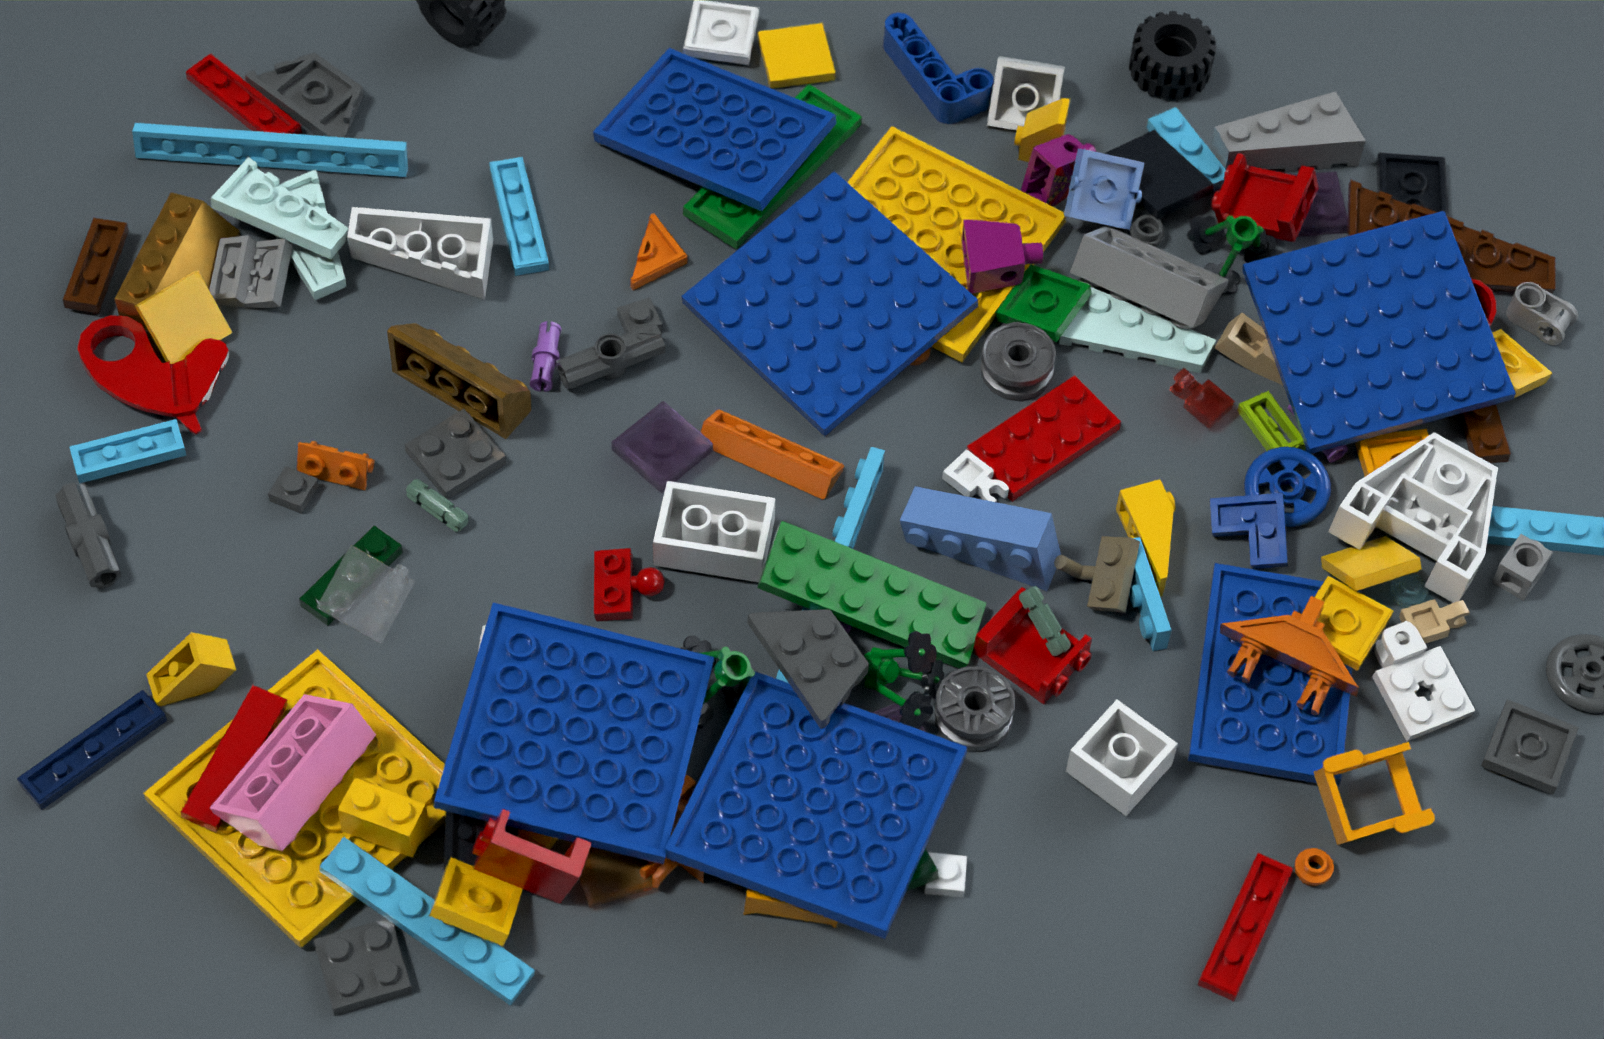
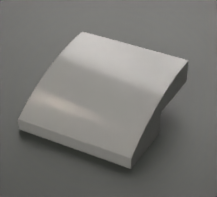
M249 235L220 238L209 288L216 304L241 308L281 307L293 244L286 238L258 242Z

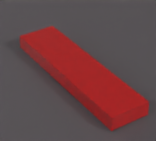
M211 53L185 71L187 80L251 131L287 134L302 133V127L297 121Z
M252 685L182 808L181 818L217 833L223 820L215 815L210 807L272 734L288 706L287 699Z
M1257 853L1199 979L1198 986L1234 1002L1294 868Z

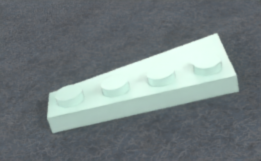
M249 157L211 197V208L280 238H286L296 245L329 259H332L348 240V227L320 207L308 205L304 202L303 195L296 190L290 192L279 184V178L270 172L265 174L257 168V163Z
M316 169L280 184L290 192L296 190L303 195L304 202L311 207L318 206L327 212ZM292 243L293 248L290 261L314 300L347 287L338 252L332 259H329Z
M1092 287L1091 296L1062 334L1059 344L1071 346L1072 342L1089 346L1088 350L1103 353V349L1124 353L1123 357L1137 360L1138 357L1155 359V363L1158 365L1201 373L1216 343V340L1191 329L1180 328L1172 324L1168 319L1149 314L1135 305L1118 300Z

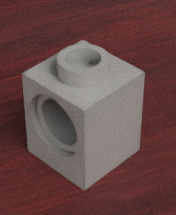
M1520 534L1500 562L1492 583L1524 601L1544 573L1553 552L1545 548L1540 542Z

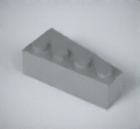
M1335 91L1215 126L1210 150L1225 169L1229 164H1233L1237 153L1245 155L1249 166L1263 169L1279 168L1283 169L1284 172L1297 171L1298 167L1316 165L1317 169H1329L1331 164L1346 163V167L1359 166L1366 140Z

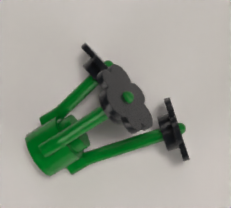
M1230 215L1219 224H1216L1213 216L1205 218L1195 216L1190 221L1191 230L1187 233V238L1193 242L1195 251L1205 253L1208 250L1215 251L1219 248V240L1225 235L1224 229H1228L1226 238L1232 249L1225 263H1220L1219 265L1208 263L1204 267V269L1229 280L1222 295L1225 292L1232 294L1237 289L1236 285L1240 281V275L1236 271L1230 270L1238 254L1244 256L1245 262L1249 263L1272 257L1271 251L1277 245L1276 239L1273 236L1266 235V231L1261 226H1258L1255 220L1247 216L1234 218Z
M913 631L909 634L908 645L905 649L884 650L873 647L870 652L864 655V658L869 663L868 673L863 678L866 681L865 687L878 691L901 706L900 715L902 717L899 723L916 729H920L923 722L932 716L933 707L930 703L932 698H936L938 688L944 679V672L942 671L943 661L936 659L937 650L931 644V636L928 633L921 634L918 631ZM906 657L909 669L899 667L893 658ZM898 676L920 680L925 692L922 694L919 691H915L905 700L884 685L893 683Z
M688 636L685 638L683 647L680 649L715 657L712 668L715 666L714 673L717 680L706 691L697 727L704 728L707 721L714 717V710L707 704V701L721 689L722 693L726 694V705L729 708L735 709L749 680L755 675V670L751 668L749 659L743 653L738 651L730 652V649L726 646L718 651H710L711 643L709 641H700L696 636Z

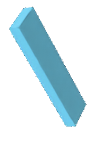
M523 157L489 162L492 182L515 276L549 270V262Z

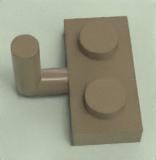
M1102 536L1096 566L1081 565L1064 555H1059L1055 558L1054 566L1076 579L1092 580L1087 607L1095 611L1125 613L1140 542L1130 537Z

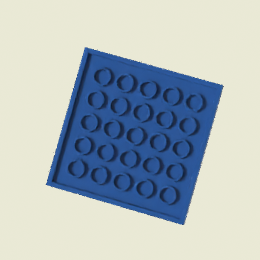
M835 171L681 296L682 303L824 437L978 307V299Z
M1445 211L1243 264L1242 271L1306 450L1311 454L1510 401L1515 397L1516 393Z
M492 603L434 800V808L488 821L489 818L496 820L502 809L510 811L506 826L574 842L578 837L592 843L591 847L664 864L666 856L665 847L671 836L715 657Z
M755 671V675L749 680L665 847V858L885 939L966 757L967 746L846 703L843 705L839 704L830 716L828 725L820 729L789 683Z

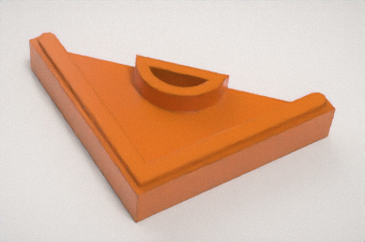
M654 213L649 216V223L645 236L642 239L634 273L630 279L632 290L688 264V256Z

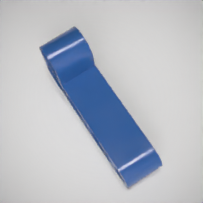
M893 13L886 18L883 48L936 120L943 124H954L989 108L994 77L988 70L974 68L955 76L909 15Z

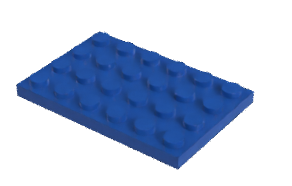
M668 48L593 131L595 142L762 211L836 125V115Z
M1218 563L1214 564L1188 761L1317 783L1313 772L1323 768V761L1326 758L1344 753L1349 693L1336 687H1330L1318 715L1311 714L1315 700L1314 695L1303 710L1296 706V703L1300 699L1310 678L1308 674L1272 657L1261 655L1250 677V682L1244 683L1242 682V676L1246 663L1242 665L1234 678L1227 673L1241 644L1220 634L1221 623L1283 615L1291 616L1294 610L1302 614L1310 597H1315L1324 581ZM1344 664L1347 670L1349 671L1350 675L1352 676L1353 668ZM1342 773L1334 775L1337 787L1340 785Z

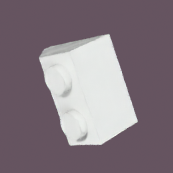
M999 56L987 126L1017 130L1018 125L1024 126L1028 112L1059 100L1065 67Z

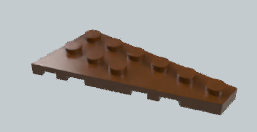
M1353 180L1349 182L1347 236L1437 213L1417 204L1408 205L1395 200L1388 193L1371 191L1361 187L1362 184ZM1447 216L1471 279L1480 280L1491 290L1515 292L1521 283L1533 282L1553 294L1555 291V257L1517 242L1511 244L1500 240L1488 231L1481 230L1479 232L1464 226V222Z

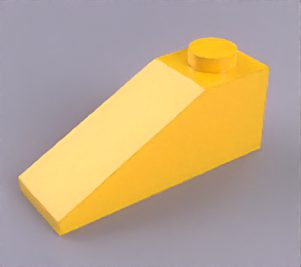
M1159 479L1120 490L1116 511L1127 536L1130 538H1141L1161 597L1163 596L1168 576L1173 512L1176 510V505L1170 491L1166 492Z

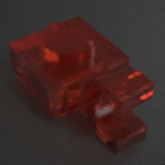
M1185 368L1174 376L1176 383L1171 386L1170 391L1177 397L1185 399L1183 407L1207 428L1210 429L1233 408L1235 401L1209 379L1201 385Z

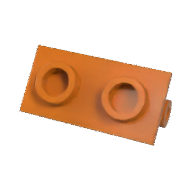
M317 441L298 443L297 471L321 480L366 490L367 472L372 473L375 460L369 458V454L364 453L361 455L349 451H344L343 453L339 452L337 448L320 445Z

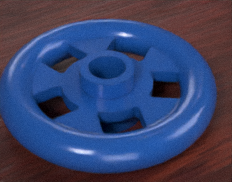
M1277 447L1262 453L1248 468L1244 481L1245 495H1259V486L1269 484L1270 494L1283 493L1284 504L1294 505L1293 513H1285L1286 527L1301 526L1316 519L1326 508L1331 494L1330 478L1324 465L1311 453L1295 447ZM1280 462L1284 470L1278 471L1272 476L1267 467ZM1299 464L1311 472L1306 479H1303L1298 472L1294 471ZM1288 484L1293 487V491L1284 492L1281 486ZM1306 488L1316 492L1311 504L1301 500Z

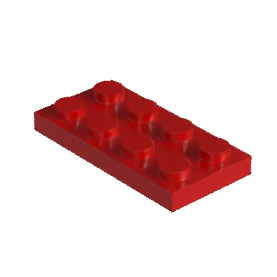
M1074 375L969 444L967 450L994 470L991 480H1001L1009 487L1008 498L1014 501L1120 430L1121 421Z

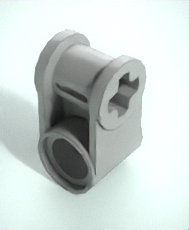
M1533 282L1521 283L1516 288L1506 310L1510 322L1532 333L1549 345H1559L1565 338L1564 332L1568 326L1573 325L1579 316L1577 309L1571 303L1556 297ZM1564 311L1563 315L1560 316L1559 313ZM1552 328L1554 331L1552 334H1549V331Z

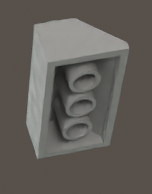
M1104 226L1084 234L1070 273L1080 277L1079 281L1090 284L1091 287L1097 288L1101 286L1110 290L1109 294L1118 300L1129 301L1130 299L1141 304L1140 309L1149 314L1160 315L1161 313L1172 318L1171 323L1183 329L1195 328L1205 322L1229 282L1228 279L1109 226Z

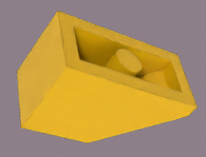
M1062 98L1027 113L1024 126L1018 125L1015 134L1014 145L1020 146L1018 160L1029 162L1034 147L1065 135L1070 99Z
M191 632L146 675L154 702L157 706H164L214 691L236 671V667L227 639Z

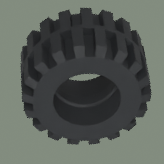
M416 0L420 6L419 10L426 18L425 20L439 35L460 47L473 48L474 46H479L503 21L506 14L505 0Z
M1170 11L1169 14L1159 12L1156 13L1155 18L1149 16L1144 20V24L1140 23L1138 25L1136 33H1134L1129 70H1131L1133 81H1138L1137 86L1141 90L1147 89L1149 95L1154 97L1157 94L1164 100H1168V97L1182 100L1183 96L1190 98L1195 96L1196 91L1201 92L1205 88V83L1209 82L1216 52L1215 36L1211 35L1212 30L1208 26H1202L1203 21L1199 18L1192 19L1190 18L1191 14L1183 13V15L1177 14V11Z

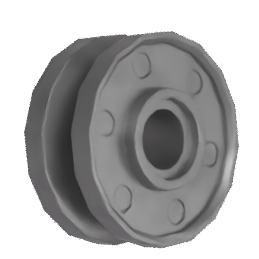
M1008 323L992 330L984 340L980 372L983 382L993 393L1005 399L1020 401L1038 396L1052 382L1056 355L1053 341L1044 330L1027 323Z
M981 666L963 667L955 670L941 681L936 693L935 725L944 739L967 746V751H984L995 747L1008 736L1013 724V713L1015 710L1014 692L1008 681L996 671ZM969 707H977L981 710L974 711L969 709Z

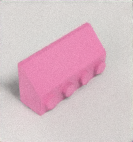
M304 694L210 809L215 815L256 844L283 851L287 845L293 842L297 832L310 816L318 811L320 804L331 790L342 781L344 774L356 759L364 754L367 746L376 734L353 704Z

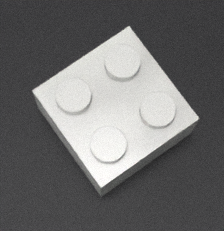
M1116 700L1070 750L1066 772L1127 816L1172 766L1178 743L1119 700Z

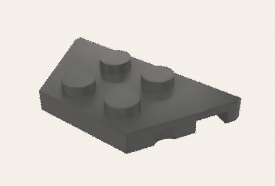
M315 52L300 56L294 61L274 64L275 70L256 75L253 70L245 74L247 83L318 136L346 138L363 98V88L361 85Z
M830 609L755 612L748 614L747 624L820 729L826 727L839 704L843 705L851 695V689L859 685L868 673L869 663Z

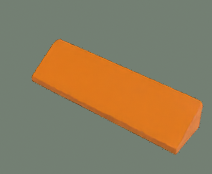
M720 409L703 422L698 443L701 446L820 499H825L844 469L842 463Z

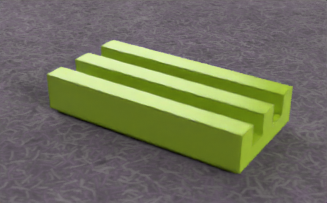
M1269 391L1239 403L1238 413L1266 451L1277 447H1295L1305 450L1306 447L1300 432ZM1261 403L1265 405V407L1274 417L1276 422L1279 424V426L1291 440L1290 443L1287 442L1282 433L1279 431L1278 425L1275 423L1272 417H1269L1267 413L1264 411V409L1260 405Z

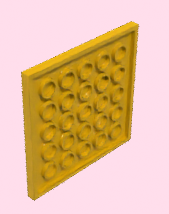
M893 126L890 127L847 182L966 289L967 281L961 244L963 220L1017 224L1020 226L1022 243H1042L1043 252L1066 223L1064 212ZM1025 264L1024 272L1026 271V269L1029 267L1030 264ZM1014 286L971 293L978 299V307L931 347L963 362L996 317V310Z
M318 649L268 690L287 699L288 706L275 729L301 697L306 694L353 704L376 736L369 743L364 754L357 758L344 774L342 781L322 801L318 811L310 816L297 832L293 842L287 845L283 851L256 844L224 820L216 833L181 818L182 808L232 720L143 793L145 800L299 948L307 944L358 899L320 872V865L343 837L390 869L394 868L407 856L341 830L338 808L354 777L426 804L429 827L420 844L444 824L445 813L444 810L434 808V800L445 764Z

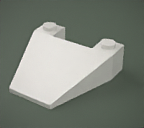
M1434 432L1356 482L1339 506L1328 532L1360 550L1375 527L1383 530L1437 561L1424 587L1452 603L1460 601L1485 557L1498 467Z

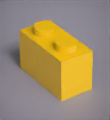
M355 777L338 808L341 830L343 832L412 858L429 827L425 803Z

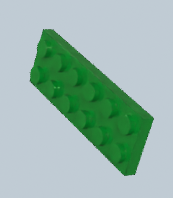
M808 84L795 98L834 113L836 115V125L767 206L760 211L703 187L683 206V215L737 249L861 126L862 116Z
M781 521L777 528L757 586L760 590L811 610L830 609L838 621L903 647L908 645V637L911 632L928 633L931 636V644L937 650L936 659L959 669L967 667L969 664L976 634L978 633L986 607V602L784 521Z

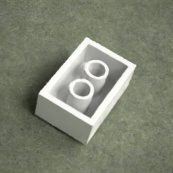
M667 481L653 540V565L759 582L767 560L774 526L775 498Z

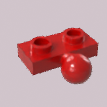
M631 548L594 551V617L596 622L633 619V591L638 590L642 595L648 597L658 595L663 590L665 584L663 574L656 568L647 567L642 569L637 576H633Z

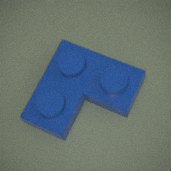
M1283 493L1210 498L1213 537L1249 534L1250 565L1252 569L1288 567Z

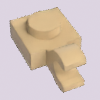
M1433 599L1401 609L1399 618L1401 622L1408 621L1412 623L1426 644L1448 637L1450 628H1458L1465 625L1467 622L1464 616L1469 615L1470 612L1464 600L1439 608L1436 600Z

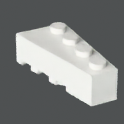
M352 207L347 235L351 258L485 300L493 245L490 218Z

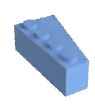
M915 486L900 518V524L907 543L1033 587L1037 586L1045 591H1048L1057 569L1054 566V560L1057 556L1061 555L1052 513Z

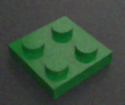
M1030 264L1024 272L1023 282L1012 288L996 310L997 321L1005 324L1014 322L1032 324L1044 330L1052 341L1057 342L1091 296L1090 284Z

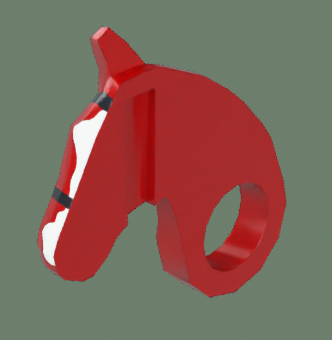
M109 315L93 321L81 333L77 348L85 371L101 390L116 400L142 411L176 417L194 435H197L202 430L195 413L209 401L218 377L230 355L224 342L208 338L200 342L191 353L185 356L184 360L170 364V361L162 363L155 354L143 325L128 316ZM112 336H124L130 338L135 343L131 353L117 361H105L94 355L97 345L104 339Z

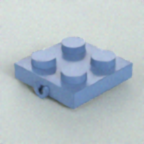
M1078 149L1064 216L1130 230L1135 204L1139 203L1142 198L1139 185L1144 163L1090 150Z

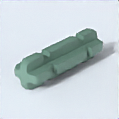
M414 479L406 488V495L409 499L417 504L421 502L420 507L441 522L447 521L446 526L455 532H460L468 524L469 520L466 512L459 507L453 508L454 504L432 488L428 490V485L420 479Z
M1037 586L1024 590L1019 595V599L1025 609L1029 608L1030 612L1028 615L1042 639H1047L1046 646L1051 655L1063 654L1071 647V643L1065 633L1061 635L1060 630L1062 628L1048 603L1043 604L1042 600L1044 597Z

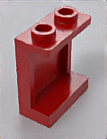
M1237 153L1233 164H1229L1226 168L1221 190L1216 191L1212 199V210L1215 212L1217 223L1225 221L1230 215L1234 218L1247 216L1255 220L1256 224L1266 231V235L1273 236L1276 239L1295 242L1319 189L1315 168L1301 166L1297 176L1249 166L1245 155Z
M1021 587L976 634L973 654L1044 705L1052 695L1058 697L1069 683L1070 675L1075 670L1081 672L1092 658L1090 653L1092 638L1085 634L1079 641L1062 628L1060 633L1061 635L1065 633L1071 643V647L1061 655H1051L1046 646L1047 639H1042L1028 615L1030 612L1029 608L1025 609L1019 599V595L1026 590Z
M502 809L496 820L489 818L484 831L479 833L472 850V854L478 856L473 869L560 904L580 878L592 843L577 837L567 852L561 855L505 832L504 829L510 811Z

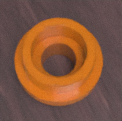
M1308 848L1298 854L1294 869L1298 878L1304 884L1318 886L1326 883L1331 878L1334 864L1331 857L1323 850ZM1308 862H1315L1319 864L1321 868L1314 869L1310 867Z

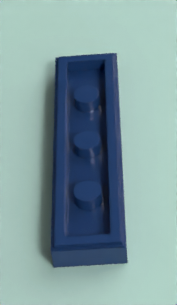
M141 690L19 776L17 781L40 810H43L167 721L166 714L144 690Z

